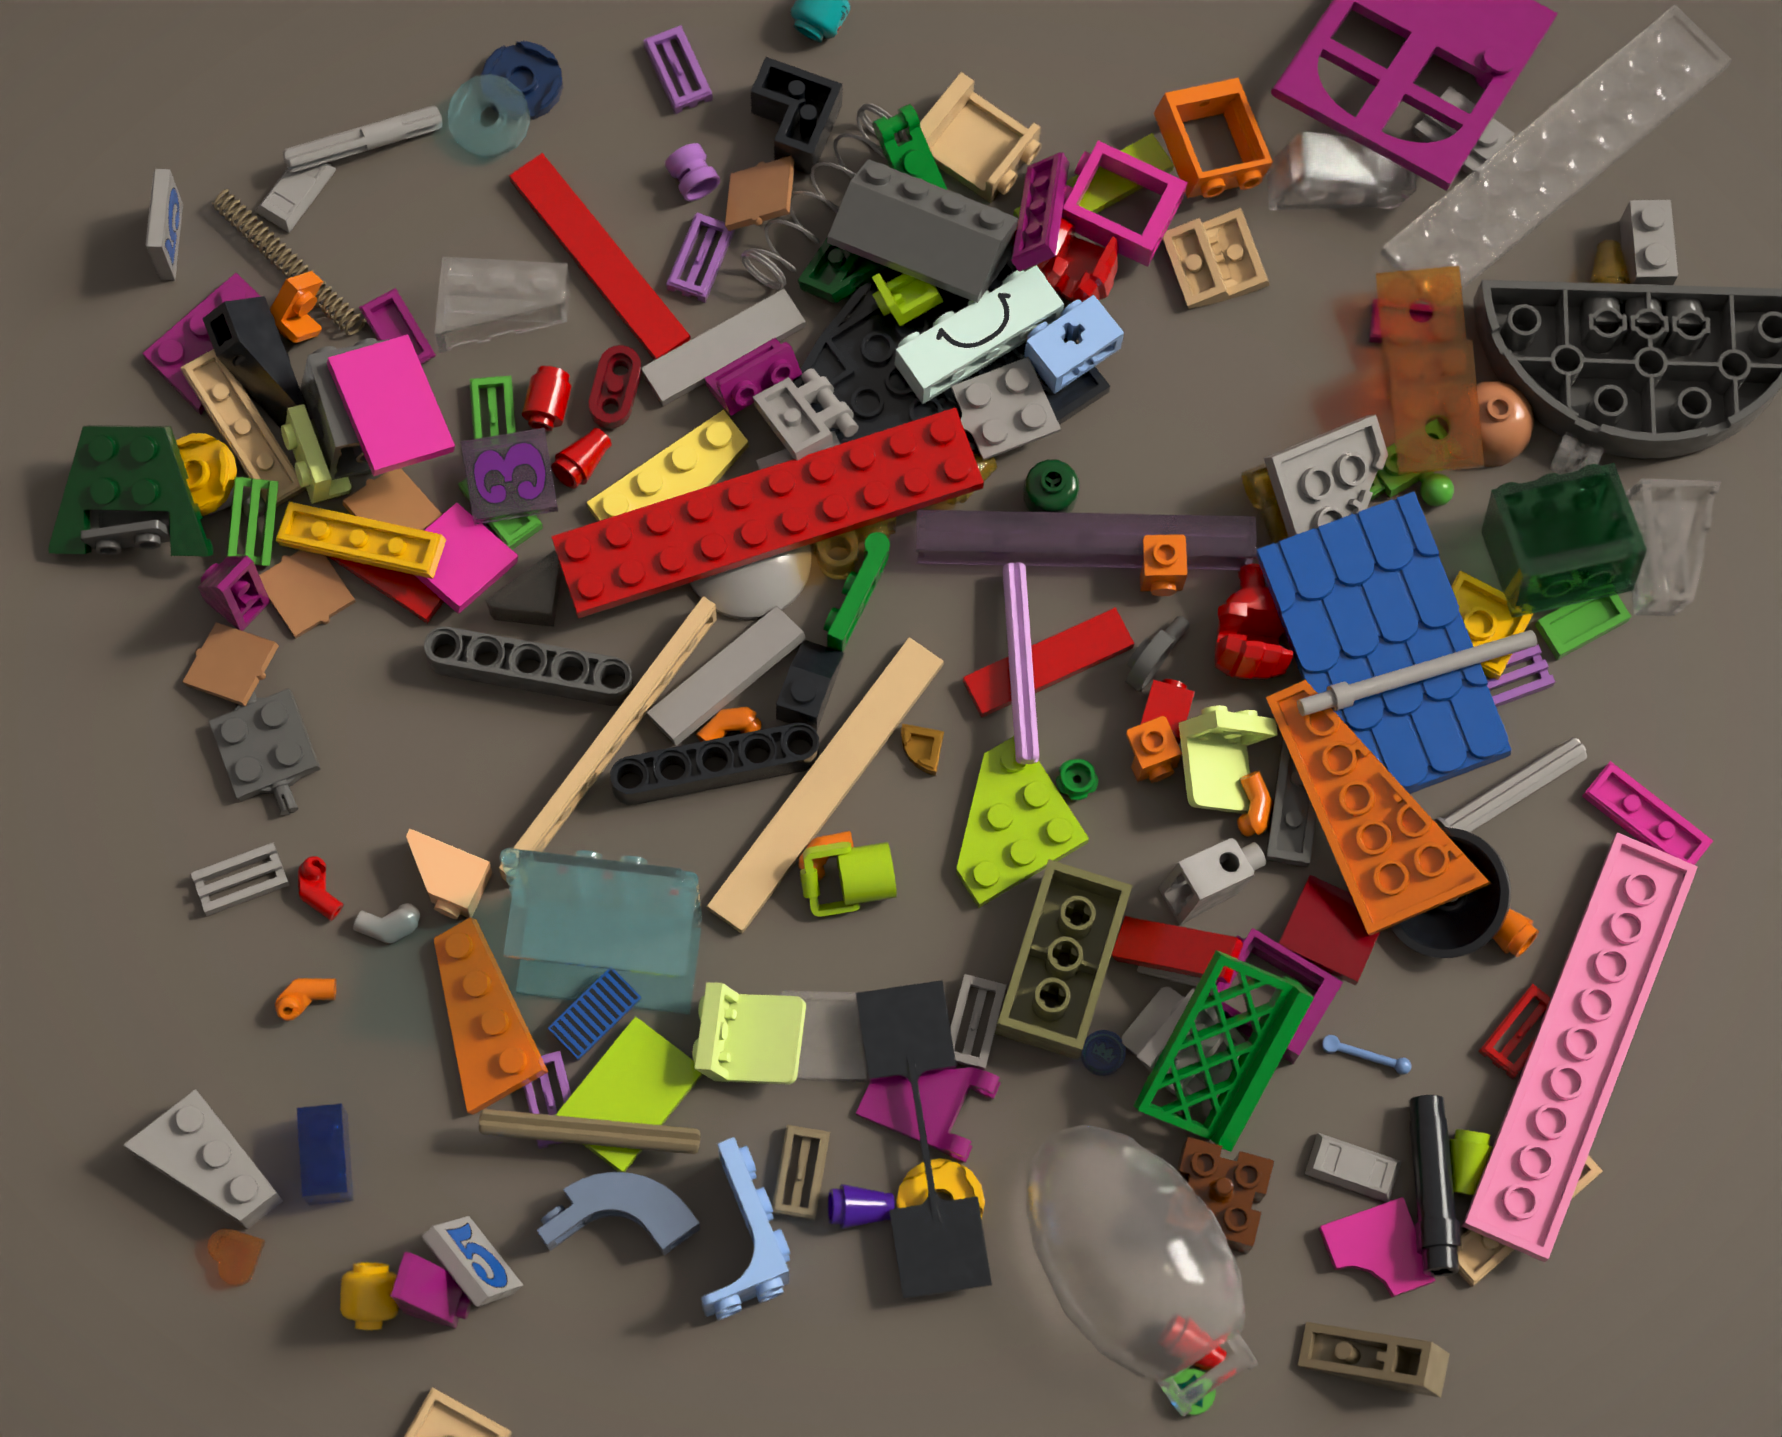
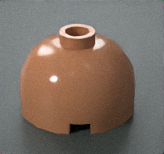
M1500 381L1480 382L1468 388L1454 404L1448 422L1449 434L1459 449L1465 453L1464 457L1470 462L1485 467L1504 466L1511 462L1513 458L1519 456L1528 446L1534 428L1533 409L1524 394L1513 385Z

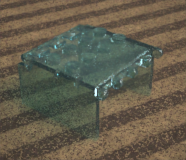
M507 848L501 852L500 861L503 865L507 884L510 886V894L512 895L504 957L521 959L516 994L576 1001L609 969L615 970L642 997L633 1008L690 1014L701 937V928L696 926L702 922L699 879L695 873L682 871V868L648 865L646 859L636 856H622L620 861L602 859L603 855L600 853L585 850L576 851L575 856Z

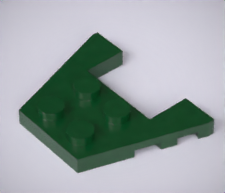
M86 425L82 427L49 543V553L87 554L91 552V546L81 541V531L91 529L90 510H135L169 512L171 556L208 557L213 555V546L211 540L206 538L200 521L203 517L198 503L193 501L186 479L189 477L171 426Z

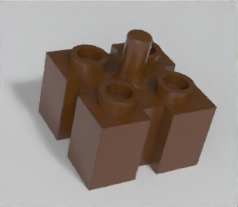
M1187 1137L1182 1146L1174 1180L1184 1182L1183 1190L1175 1188L1170 1195L1161 1231L1193 1240L1197 1239L1201 1231L1215 1234L1213 1245L1248 1254L1254 1246L1262 1214L1261 1211L1251 1209L1253 1201L1260 1203L1266 1196L1275 1160L1239 1151L1233 1161L1220 1157L1222 1146Z

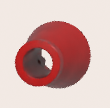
M593 428L587 435L555 454V461L551 465L554 475L564 485L575 489L579 484L585 485L605 452L612 446V442L602 430Z

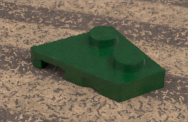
M826 238L797 281L801 290L836 304L855 292L859 287L873 280L872 277L878 273L881 275L891 268L827 243Z

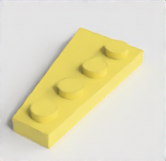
M723 409L587 501V508L597 521H601L714 485L748 448V440Z

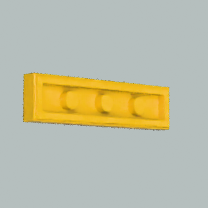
M288 502L275 541L285 547L433 579L446 539L442 534Z

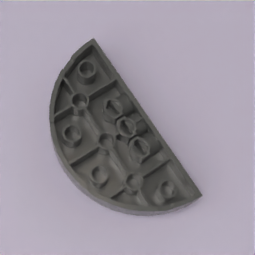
M1482 280L1473 298L1479 338L1486 357L1498 379L1503 383L1513 385L1524 394L1532 406L1534 418L1541 424L1578 445L1598 452L1620 457L1651 459L1681 456L1707 449L1743 430L1766 409L1782 388V289Z

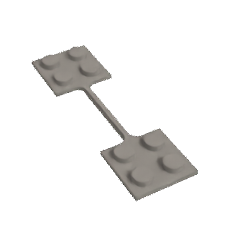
M1029 357L951 386L962 412L960 420L963 428L972 435L983 461L1061 431ZM831 431L834 443L824 449L840 444L835 431ZM787 449L760 458L756 460L759 470L794 458Z

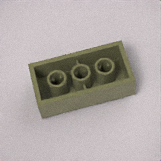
M1050 859L1048 860L997 1023L996 1035L1079 1060L1133 885ZM1072 912L1082 915L1080 926L1070 923L1069 918H1071ZM1060 953L1069 955L1068 961L1071 964H1068L1067 967L1058 965V960L1055 958H1058ZM1047 993L1057 996L1056 1003L1061 1006L1055 1005V1008H1049L1045 1006V1001L1040 999V997L1046 999Z

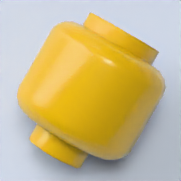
M377 1262L354 1263L353 1270L342 1275L340 1312L343 1317L355 1320L356 1329H382V1321L390 1320L398 1314L399 1306L391 1297L397 1274L389 1271V1264Z

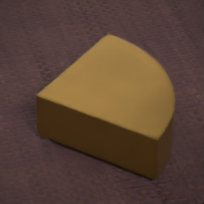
M902 723L901 741L908 759L923 772L936 776L944 731Z

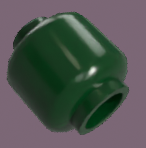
M1047 459L1037 463L1029 470L1024 484V501L1030 512L1043 520H1058L1066 517L1074 509L1079 494V479L1076 472L1067 463L1060 460Z

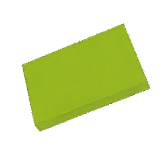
M635 1016L557 1112L556 1116L663 1125L703 1074L695 1069V1063L689 1056ZM583 1144L618 1172H626L642 1152V1149Z

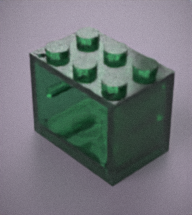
M1614 463L1602 466L1590 464L1580 468L1578 471L1561 475L1549 473L1537 480L1520 484L1508 482L1491 491L1481 533L1501 589L1505 594L1512 618L1634 590L1647 548Z

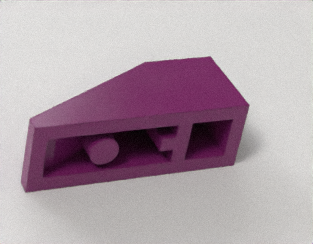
M247 555L227 556L220 564H213L205 571L200 580L201 584L198 586L203 600L241 631L270 603L255 564Z
M404 1252L391 1293L392 1299L406 1315L456 1329L459 1318L467 1319L472 1305L471 1300L446 1269L415 1254Z

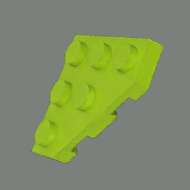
M1014 736L984 753L956 868V874L978 908L1044 870L1049 859L1057 862L1089 842V837L1039 760L1034 764L1017 763Z

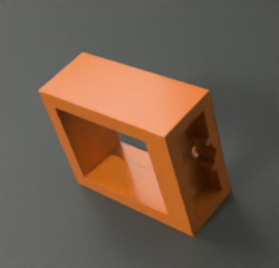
M1239 77L1166 92L1154 111V116L1179 179L1188 182L1185 190L1187 198L1203 195L1204 198H1211L1227 189L1240 187L1241 190H1247L1256 187L1263 181L1265 174L1273 163ZM1223 114L1243 163L1202 172L1183 122Z

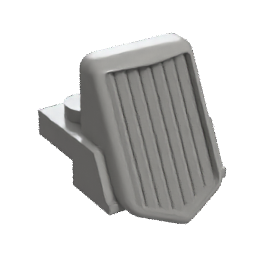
M1170 987L1161 988L1123 1034L1121 1039L1123 1045L1143 1063L1150 1073L1195 991L1194 988L1185 998ZM1213 1006L1199 1012L1194 1021L1197 1031L1219 1023ZM1236 1028L1229 1030L1234 1046L1246 1041ZM1222 1033L1201 1041L1205 1058L1227 1050ZM1194 1045L1178 1051L1174 1059L1176 1070L1198 1062ZM1230 1060L1209 1068L1213 1085L1228 1079L1233 1070ZM1202 1072L1180 1080L1185 1097L1206 1088ZM1173 1084L1165 1086L1168 1091L1176 1096Z

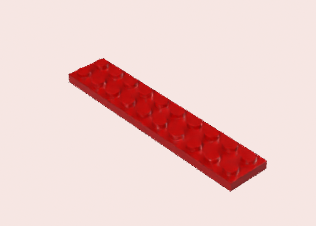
M955 407L808 454L798 461L792 459L551 537L579 619L984 489V481Z

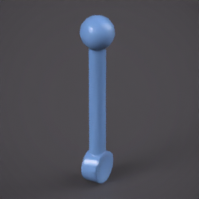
M1328 1035L1322 1041V1048L1328 1054L1340 1051L1393 1067L1399 1074H1407L1411 1070L1412 1065L1407 1058L1401 1057L1396 1060L1343 1044L1334 1035Z

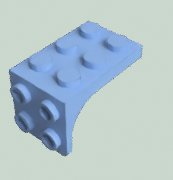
M735 1137L718 1143L719 1160L753 1241L754 1254L748 1269L736 1282L701 1298L705 1316L715 1314L717 1320L740 1312L742 1310L741 1304L752 1298L757 1297L759 1303L773 1299L783 1294L782 1287L789 1284V1270L785 1263L790 1261L789 1247L781 1229L772 1231L769 1223L770 1220L774 1219L771 1203L764 1187L755 1189L752 1182L753 1179L757 1178L754 1161L748 1147L739 1148Z

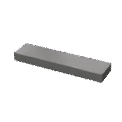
M782 289L641 368V373L661 405L665 406L706 383L705 377L769 340L776 338L778 341H781L805 328L806 321L786 290Z
M775 606L647 712L649 719L677 746L806 639L804 632L778 606Z

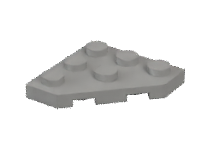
M1376 415L1364 416L1264 458L1289 537L1313 528L1316 529L1321 525L1367 509L1373 494L1370 492V488L1378 470L1383 469L1388 457L1387 448Z

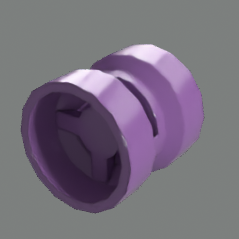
M698 143L688 144L679 148L665 162L670 175L673 178H677L680 182L679 191L687 201L698 200L708 195L720 183V177L713 167L707 165L706 153Z

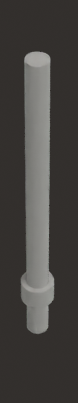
M1528 630L1352 684H1348L1346 681L1328 686L1325 692L1297 700V707L1301 716L1332 708L1334 711L1353 706L1354 701L1535 647L1537 645V638L1532 630Z

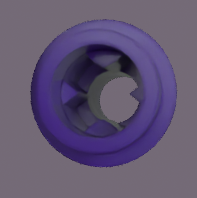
M841 1184L839 1188H831L829 1190L827 1210L830 1224H839L840 1228L844 1229L891 1220L889 1210L895 1207L893 1193H884Z

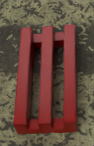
M1532 984L1478 1052L1484 1057L1490 1058L1495 1066L1501 1067L1510 1078L1514 1079L1525 1065L1534 1039L1514 1064L1507 1058L1547 1009L1551 997ZM1534 997L1540 1003L1499 1053L1493 1047Z

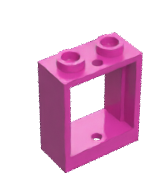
M1097 141L1092 153L1084 151L1074 173L1079 175L1074 187L1067 185L1064 189L1065 197L1062 218L1075 224V233L1104 247L1108 245L1112 236L1115 237L1118 241L1119 254L1148 267L1183 200L1188 182L1101 141ZM1099 166L1162 195L1142 235L1079 206Z

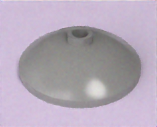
M809 544L691 582L690 585L700 600L704 596L713 602L716 606V612L740 620L761 619L775 606L784 610L801 594L811 570V547Z

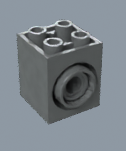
M369 338L355 343L354 346L340 349L327 346L317 349L307 356L300 390L332 480L370 473L371 470L328 369V357L390 339L377 341V339Z

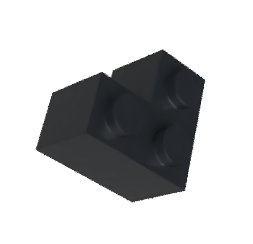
M765 57L751 89V113L781 124L774 139V161L792 156L795 161L794 169L811 175V168L818 163L842 107L843 84Z

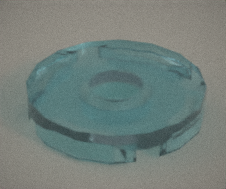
M492 74L475 76L463 83L451 98L447 112L449 129L456 142L471 154L484 158H493L505 152L509 153L518 147L527 134L530 123V110L528 109L523 92L508 79ZM488 106H496L499 112L497 122L491 127H483L480 123L482 110Z

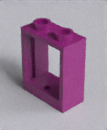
M1252 928L1245 939L1237 935L1244 943L1238 958L1239 960L1245 962L1252 952L1316 991L1311 1005L1282 1057L1294 1064L1343 982ZM1236 970L1233 972L1230 983L1216 982L1218 992L1226 990L1231 986L1237 976ZM1221 1003L1226 1019L1241 1014V1012L1228 1004ZM1251 1021L1235 1027L1249 1038L1253 1032Z

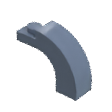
M606 1172L583 1178L564 1188L565 1196L572 1205L567 1209L560 1205L547 1213L540 1220L543 1226L537 1232L546 1247L551 1251L596 1219L610 1216L623 1217L640 1225L665 1256L698 1232L700 1225L686 1204L663 1184L638 1174Z

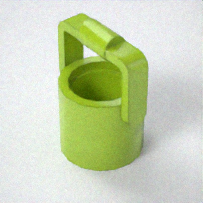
M839 842L809 847L804 850V869L800 871L803 896L809 898L810 908L815 916L822 917L853 912L860 909V903L897 898L894 868L888 842L851 847L850 842ZM836 855L844 901L819 904L820 887L817 869L813 867L812 859Z

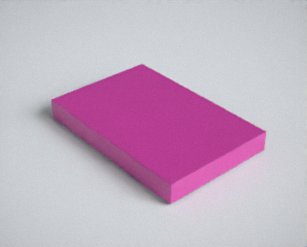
M408 334L328 357V369L373 476L454 452L455 444Z

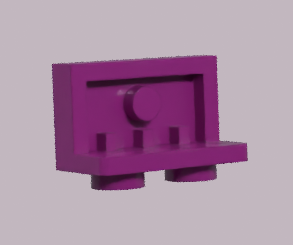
M773 338L705 377L704 380L708 390L729 415L732 416L753 404V396L788 377L794 380L801 376L802 373L788 342L781 344L776 338Z

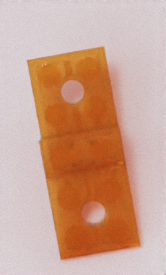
M1460 266L1376 273L1375 282L1386 399H1391L1398 475L1483 467L1484 457L1473 341L1466 339ZM1424 301L1430 305L1433 314L1429 321L1419 323L1411 318L1409 308L1414 302ZM1432 417L1444 419L1448 423V435L1439 440L1431 438L1425 430L1426 421Z

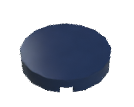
M528 41L516 42V45L508 47L504 45L496 49L485 61L481 73L483 95L489 106L502 117L516 121L535 120L549 113L558 103L563 90L562 71L554 54L542 45Z

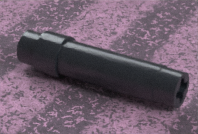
M1421 1095L1409 1100L1410 1134L1418 1222L1415 1224L1417 1252L1422 1255L1423 1273L1425 1275L1433 1277L1450 1276L1460 1271L1458 1252L1462 1250L1460 1222L1456 1220L1445 1101L1439 1095Z

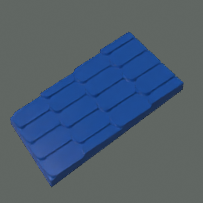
M1415 491L1359 511L1356 514L1321 525L1316 529L1313 528L1283 539L1278 543L1257 549L1256 557L1290 648L1293 651L1302 680H1306L1318 694L1325 692L1330 685L1344 681L1352 684L1474 647L1459 612L1458 602L1439 558L1438 548ZM1480 663L1354 701L1351 707L1334 711L1409 794L1509 757L1512 751L1508 742V735L1487 686L1488 681Z

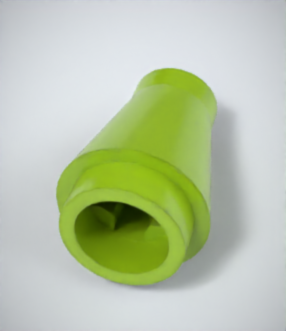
M1455 1129L1454 1139H1449L1454 1192L1474 1195L1493 1146H1489L1491 1135Z

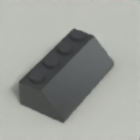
M868 159L848 185L828 234L827 243L978 303L1012 257L1018 218L1004 213L997 208L989 207L966 198L959 193H953L928 183L923 179L915 178L892 169L885 164Z

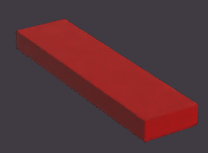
M1116 607L1031 646L1035 693L1134 648L1135 643ZM1009 656L963 677V683L981 718L1012 704Z

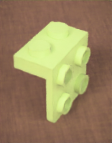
M1226 706L1206 707L1201 710L1202 715L1179 723L1187 800L1194 808L1247 813L1250 802L1240 781V778L1250 773L1247 746L1277 736L1275 718L1258 716L1255 710H1243L1234 713L1228 712Z
M706 982L705 996L701 997L698 1007L701 1020L699 1039L695 1040L692 1051L695 1069L713 1081L767 1084L794 1083L797 1079L806 1012L805 1001L798 996L738 994L724 983Z

